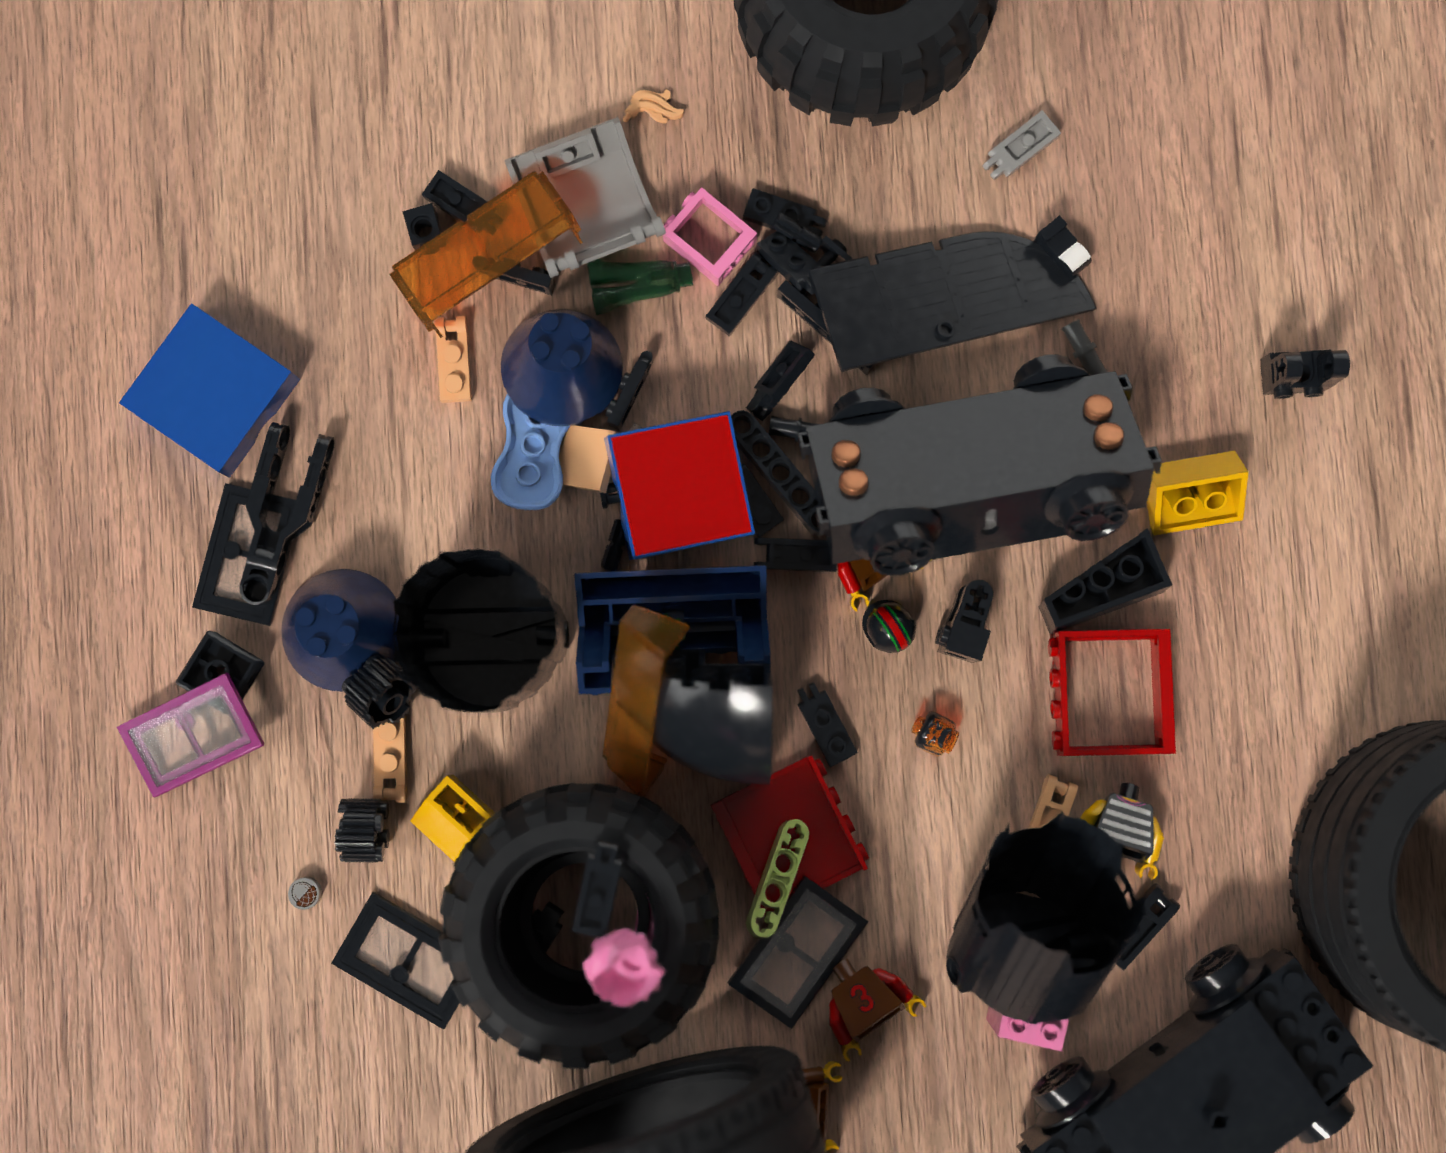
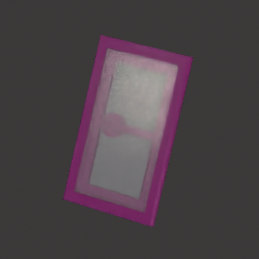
M228 672L117 726L124 743L154 798L264 746V741Z

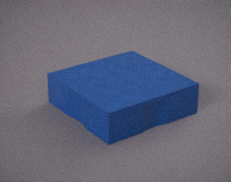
M191 303L120 400L119 404L217 472L230 478L255 444L262 427L278 412L301 379Z

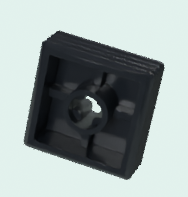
M207 631L177 678L176 684L189 692L217 678L219 675L215 671L217 667H225L224 672H228L243 700L264 666V661L217 632ZM221 696L206 702L224 714H229Z

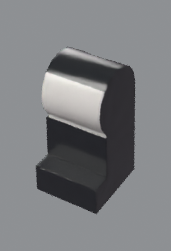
M1059 215L1044 227L1033 241L1043 248L1069 278H1073L1092 262L1088 251L1077 242L1078 240L1067 229V223Z

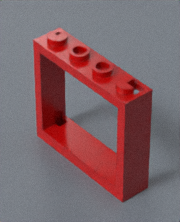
M1170 629L1057 631L1052 634V638H1049L1048 653L1050 657H1053L1054 669H1050L1049 682L1050 687L1055 689V700H1051L1050 711L1052 719H1056V731L1052 732V747L1054 750H1057V756L1176 754ZM1150 640L1155 744L1069 746L1065 642Z

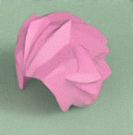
M624 928L604 935L591 943L594 952L585 960L583 966L594 993L599 994L603 1001H612L613 1005L621 1007L632 1006L640 1000L647 1002L651 993H656L660 990L661 979L666 970L657 963V952L649 946L644 933H634L633 930Z

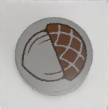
M311 877L297 879L288 890L290 903L301 910L315 906L322 896L320 884Z

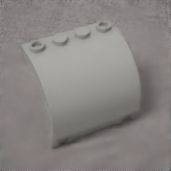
M618 117L504 160L550 278L558 276V272L567 268L573 270L583 264L627 247L646 242L645 238L653 235L659 237L666 234L660 216L657 217L643 187Z

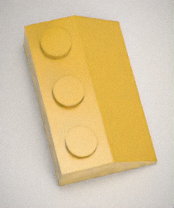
M1235 450L1164 462L1161 464L1160 473L1156 474L1154 470L1147 500V510L1153 535L1243 520L1249 472Z

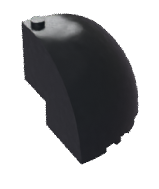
M612 650L613 671L621 699L636 726L656 748L681 765L710 777L740 783L770 784L773 702L770 663L706 664V650H673L667 653V655L658 650Z

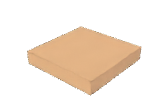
M577 425L570 426L565 433L559 455L563 474V486L606 493L611 470L604 438L607 435L618 432Z

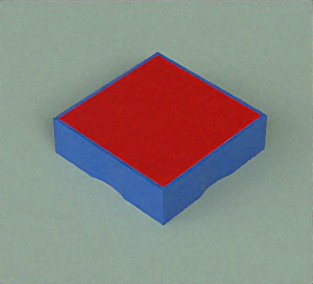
M730 411L611 434L604 438L612 480L620 498V518L629 560L755 534Z

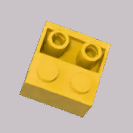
M451 774L447 775L424 800L410 822L455 862L465 843L473 838L482 827V824L493 816L495 812L455 775Z

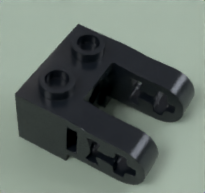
M1346 350L1269 353L1260 359L1263 395H1274V399L1291 398L1293 393H1304V397L1322 396L1325 390L1335 386L1339 381L1348 376L1350 371L1349 354Z
M974 580L958 590L946 624L938 629L935 638V644L939 645L937 652L970 663L982 661L991 633L990 630L984 629L993 599V589L989 583L984 580ZM971 590L975 591L974 596L978 598V602L973 603L974 596L970 594ZM966 605L970 607L969 610H964Z

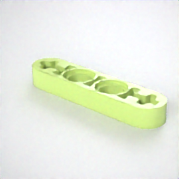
M801 820L785 821L781 824L776 834L746 920L748 932L756 938L770 937L778 928L809 839L808 827ZM797 827L796 833L800 835L799 839L792 840L789 847L795 849V852L790 849H782L781 845H789L791 835L787 833V830ZM780 854L786 855L790 860V868L785 873L779 871L776 867V859ZM770 884L776 885L780 891V897L774 903L770 902L765 896V889ZM760 904L768 908H774V912H767L764 921L768 923V928L758 931L759 925L755 923L756 918H762L766 909L760 908Z

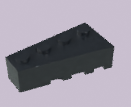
M1147 528L1106 558L1094 564L1087 571L1049 595L1038 607L1051 635L1057 631L1070 628L1164 593L1172 586V583Z

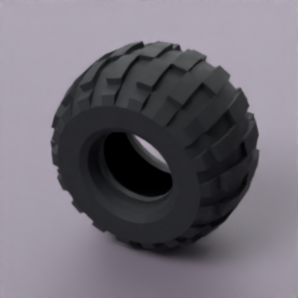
M734 0V8L738 16V31L750 58L756 56L757 70L774 91L778 88L782 91L786 89L790 93V104L809 116L815 109H819L831 114L830 123L851 126L853 118H868L869 122H872V126L890 124L898 119L900 111L904 110L906 113L910 110L914 116L936 103L943 90L949 92L970 70L976 55L982 50L998 4V0H909L898 9L889 13L862 14L845 9L832 0Z
M568 783L550 786L522 796V798L497 811L482 824V827L473 838L465 843L453 863L454 871L449 884L444 887L439 911L440 915L443 916V933L439 936L442 961L444 964H449L454 979L450 985L461 1006L465 1007L468 1004L481 1021L477 1026L496 1042L498 1038H501L519 1049L516 1055L539 1064L542 1059L562 1062V1068L589 1069L591 1063L608 1060L609 1064L619 1063L637 1056V1051L651 1043L658 1044L673 1032L687 1011L694 1008L704 991L710 970L715 962L719 941V909L715 883L708 863L705 862L695 844V840L683 825L676 822L661 806L646 797L622 790L617 786L601 783ZM599 840L619 844L616 858L623 859L620 877L630 887L637 903L638 926L636 933H644L645 937H647L649 928L650 904L654 922L652 948L657 952V963L666 970L661 979L660 990L656 993H651L647 1002L640 1000L632 1006L621 1007L613 1005L612 1001H603L599 994L594 993L585 970H575L562 966L544 952L536 939L532 925L533 903L541 885L550 875L571 864L587 863L589 852L596 853ZM525 963H526V964H527L526 971L522 974L523 968H524Z

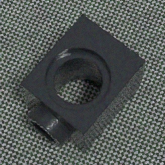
M432 203L402 211L411 244L417 254H435L440 251V248L446 246L439 218ZM432 227L430 235L426 237L419 236V231L422 228Z

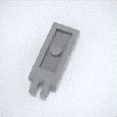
M1042 110L988 153L990 159L983 164V168L987 171L995 164L998 166L990 174L993 180L1003 173L1006 177H1009L1059 138L1061 132Z

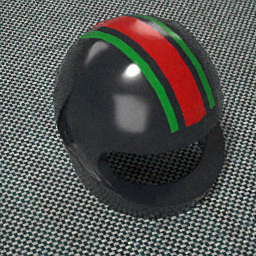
M880 600L873 603L865 611L862 620L866 637L874 648L883 652L898 653L905 650L911 645L916 635V620L912 618L901 604L893 600Z

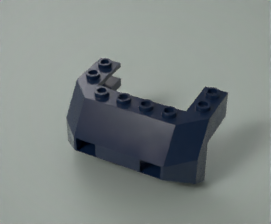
M766 565L574 573L579 623L576 655L579 694L600 695L602 693H611L612 650H651V640L646 639V629L651 628L652 618L657 619L664 616V614L674 619L680 618V628L685 629V640H680V650H706V653L717 654L737 652L738 664L770 663L771 670L767 621Z

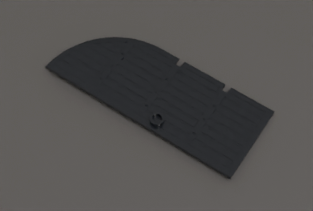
M972 232L940 239L941 250L935 251L932 242L875 254L876 265H870L868 256L808 269V274L841 372L1097 309L1092 296L1078 275L1069 278L1038 243L1018 235L1003 232Z

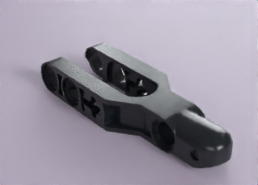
M275 422L271 423L246 503V509L254 528V535L240 582V594L247 603L254 606H262L271 600L278 577L283 571L291 542L312 526L334 450V437H326L319 434L313 454L307 460L310 465L304 485H300L290 522L280 532H275L267 525L266 517L289 442L290 427L283 424L279 425V423Z

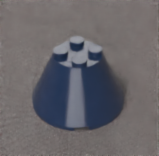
M549 310L528 318L510 335L501 357L502 382L513 404L531 419L551 426L577 425L596 414L599 415L615 398L622 380V356L613 335L595 318L574 310Z
M352 569L327 571L305 582L290 599L282 620V643L285 654L293 668L305 680L317 687L343 692L341 688L345 679L353 676L354 673H358V669L363 668L366 660L371 655L378 654L382 658L387 657L393 661L395 653L393 640L395 611L392 600L397 599L394 593L377 578ZM399 615L396 617L395 631H397ZM395 635L397 651H399L397 635Z

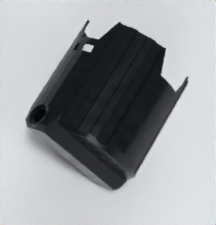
M468 549L456 552H439V556L436 559L425 562L410 579L406 580L398 599L392 600L395 611L393 624L395 653L393 661L399 663L403 671L402 674L408 682H411L419 689V693L427 698L438 701L442 708L475 713H497L517 708L521 701L531 698L538 693V690L553 676L557 663H561L566 655V651L569 648V624L566 621L561 606L554 602L550 591L536 580L534 575L514 560L508 558L501 551ZM399 615L397 631H395L396 617ZM395 635H397L399 651H397Z
M1063 812L1042 828H1029L1010 834L1008 822L1005 830L1000 832L995 838L955 920L954 932L950 938L946 955V968L949 979L953 985L957 986L961 993L972 991L992 1009L1012 1019L1030 1024L1055 1022L1068 1019L1077 1014L1080 1015L1092 1001L1139 929L1138 925L1143 919L1146 910L1144 901L1148 895L1136 900L1133 889L1121 870L1122 843H1117L1101 828L1098 829L1080 818L1065 816ZM1117 874L1125 884L1126 888L1123 892L1115 881ZM1026 891L1029 893L1036 894L1040 898L1020 894L1017 892ZM1127 892L1129 893L1133 904L1131 909H1129L1127 900L1125 898Z

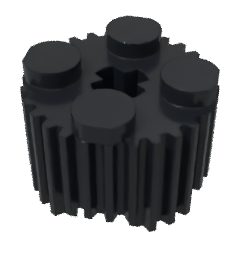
M376 654L371 655L366 660L363 668L358 669V673H354L353 676L346 678L341 689L346 693L344 698L346 699L347 706L372 729H375L380 724L385 725L386 722L399 723L400 719L409 713L410 706L408 701L412 699L411 695L416 692V687L407 681L402 674V669L387 657L382 658Z
M341 799L338 805V813L344 814L340 818L339 829H336L335 851L342 852L339 856L340 862H383L385 848H388L390 838L389 829H383L384 819H388L389 814L388 801H382L381 799Z

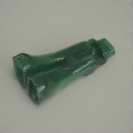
M599 258L587 263L595 316L608 313L626 304L664 297L674 292H680L682 287L693 286L689 262L677 264L676 260H672V263L671 261L657 260L625 263L611 262ZM635 282V283H633V284L625 285V286L603 287V286H607V285H615V284H621V283Z

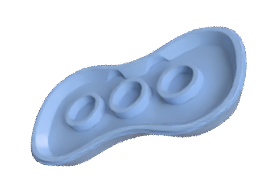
M507 393L503 402L506 442L500 457L493 467L491 487L497 499L507 506L522 510L544 509L556 501L563 487L559 450L562 439L570 426H551L531 419L513 404L512 399Z

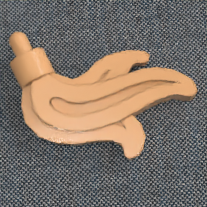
M667 89L661 94L640 90L633 94L631 103L625 110L626 115L623 117V121L628 122L630 118L634 119L639 112L646 111L655 121L668 123V119L677 120L682 118L684 110L676 109L668 104L671 96L670 91Z

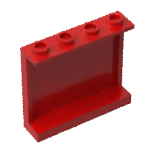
M808 755L772 773L770 784H750L711 804L754 895L756 894L779 827L785 821L793 819L801 820L807 825L809 839L789 896L804 875L824 889L862 869L864 871L868 869L865 861L870 858L862 842L855 843L851 833L856 830L848 814L841 815L837 805L842 802L834 786L827 787L823 777L828 774L820 758L814 760L812 755ZM797 827L787 830V833L791 835L789 845H781L782 849H790L795 852V849L789 847L792 840L799 839L800 835L796 833ZM780 854L776 859V867L779 871L785 873L790 868V860L786 855ZM774 884L768 885L765 889V896L770 902L774 903L780 897L779 888ZM760 904L761 909H766L764 913L765 916L767 912H774L775 910L774 908H768Z

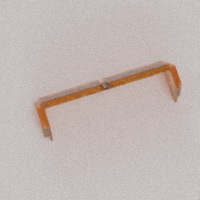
M536 171L531 172L467 215V221L464 223L458 221L392 266L394 271L389 275L429 332L434 329L439 337L442 338L443 335L434 323L435 319L567 230L571 231L580 244L583 243L578 235V232L582 229L543 171L539 174Z
M633 605L620 620L602 757L607 761L609 769L636 795L645 797L662 773L667 762L666 758L651 753L666 659L687 633L690 626L643 607Z

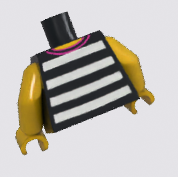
M1122 783L1119 794L1110 793L1104 800H1096L1082 813L1080 819L1087 821V823L1098 829L1101 828L1117 843H1122V857L1137 861L1135 873L1140 878L1143 875V870L1146 867H1150L1148 877L1155 879L1158 875V870L1153 864L1159 859L1164 841L1163 833L1157 818L1153 816V807L1150 804L1137 800L1139 787L1132 783Z

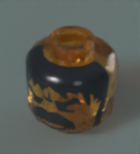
M929 711L924 718L918 716L911 729V732L916 734L914 738L915 746L936 757L944 753L950 754L959 737L955 721L935 711Z

